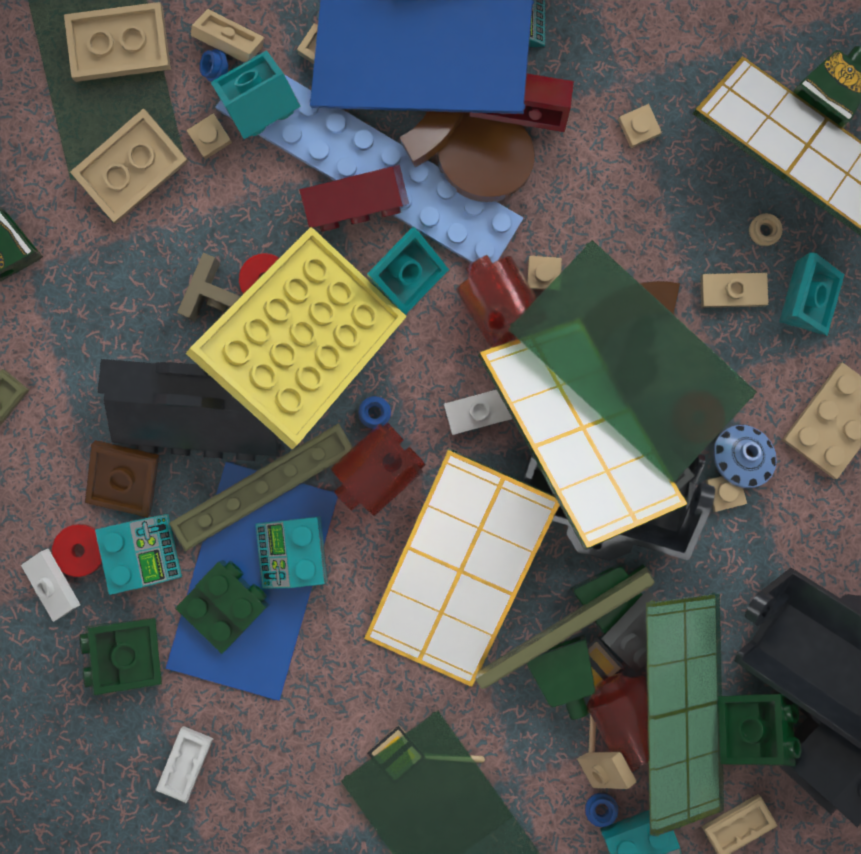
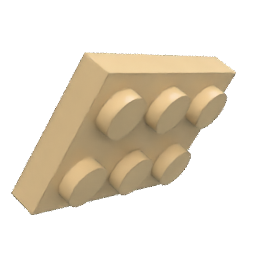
M161 2L64 14L71 78L75 82L171 70L164 10Z
M143 108L70 173L114 223H118L189 160Z
M843 362L836 366L782 439V441L833 479H838L861 448V376Z

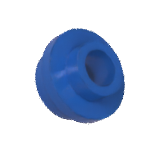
M218 49L204 52L200 60V73L202 76L212 82L228 72V61L224 52Z
M369 397L359 407V418L368 428L379 429L390 420V406L381 397ZM370 408H380V417L372 419L369 416Z
M596 793L587 800L585 814L593 825L607 827L616 820L618 805L611 795ZM599 804L607 806V811L603 815L595 812Z

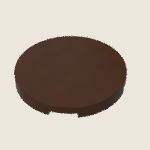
M466 112L460 125L456 126L453 133L447 139V144L437 153L440 172L457 189L456 192L466 198L480 202L504 200L505 197L515 193L524 186L530 177L535 161L532 140L522 125L470 117V112Z

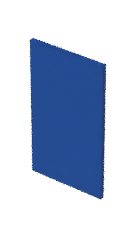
M320 0L312 89L309 100L310 107L523 114L525 109L524 101L534 0Z
M226 462L217 494L250 476L257 470L236 465L234 462ZM302 483L203 541L187 595L221 560H224L226 563L229 561L235 563L244 573L241 578L250 586L256 584L262 589L255 523L321 516L325 544L339 494L334 490L328 491ZM312 586L262 589L267 595L265 601L269 606L223 654L181 615L166 669L280 701Z

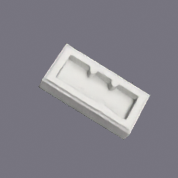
M500 389L444 403L452 435L515 419Z
M49 549L39 552L21 565L53 622L80 606L78 599Z
M183 726L179 731L156 791L187 803L213 738Z

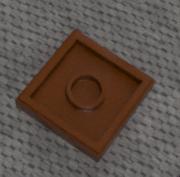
M95 440L91 444L85 503L148 518L153 506L159 455Z

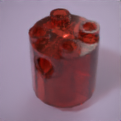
M486 255L466 267L468 279L456 288V292L489 347L494 348L517 340L523 336V332L530 328L533 329L548 320L544 308L512 256H506L492 263L489 256Z
M388 422L384 426L378 424L331 467L333 473L343 483L334 493L351 511L361 503L373 516L377 515L423 473L422 468L426 464L410 447L404 450L399 445L404 439ZM396 453V460L392 464L384 465L382 463L385 455Z
M621 673L612 675L598 684L595 693L590 698L586 707L609 751L622 753L633 773L640 768V765L649 762L647 678L643 675L627 677Z

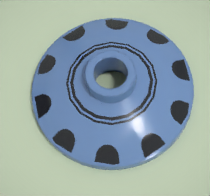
M747 425L732 426L723 431L714 444L713 457L715 465L720 474L731 484L741 488H755L763 485L772 477L777 462L776 452L768 437L758 429ZM746 448L752 452L753 457L747 455Z

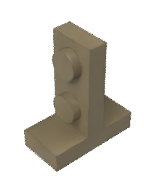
M206 253L202 254L177 312L194 322L205 298L208 299L206 305L225 312L226 307L230 308L241 297L212 285L220 262L215 257Z

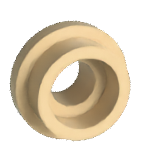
M768 213L755 217L749 226L751 239L760 246L773 245L780 239L783 231L780 220ZM761 225H767L770 228V235L765 236L760 232Z

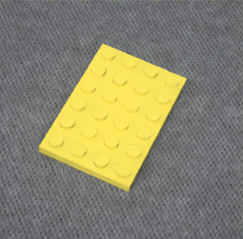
M310 227L190 347L186 354L287 446L293 449L407 316L318 232Z

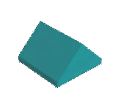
M412 227L367 273L369 281L406 315L450 269L415 227Z
M808 253L798 259L795 263L779 322L828 336L845 274L817 253Z

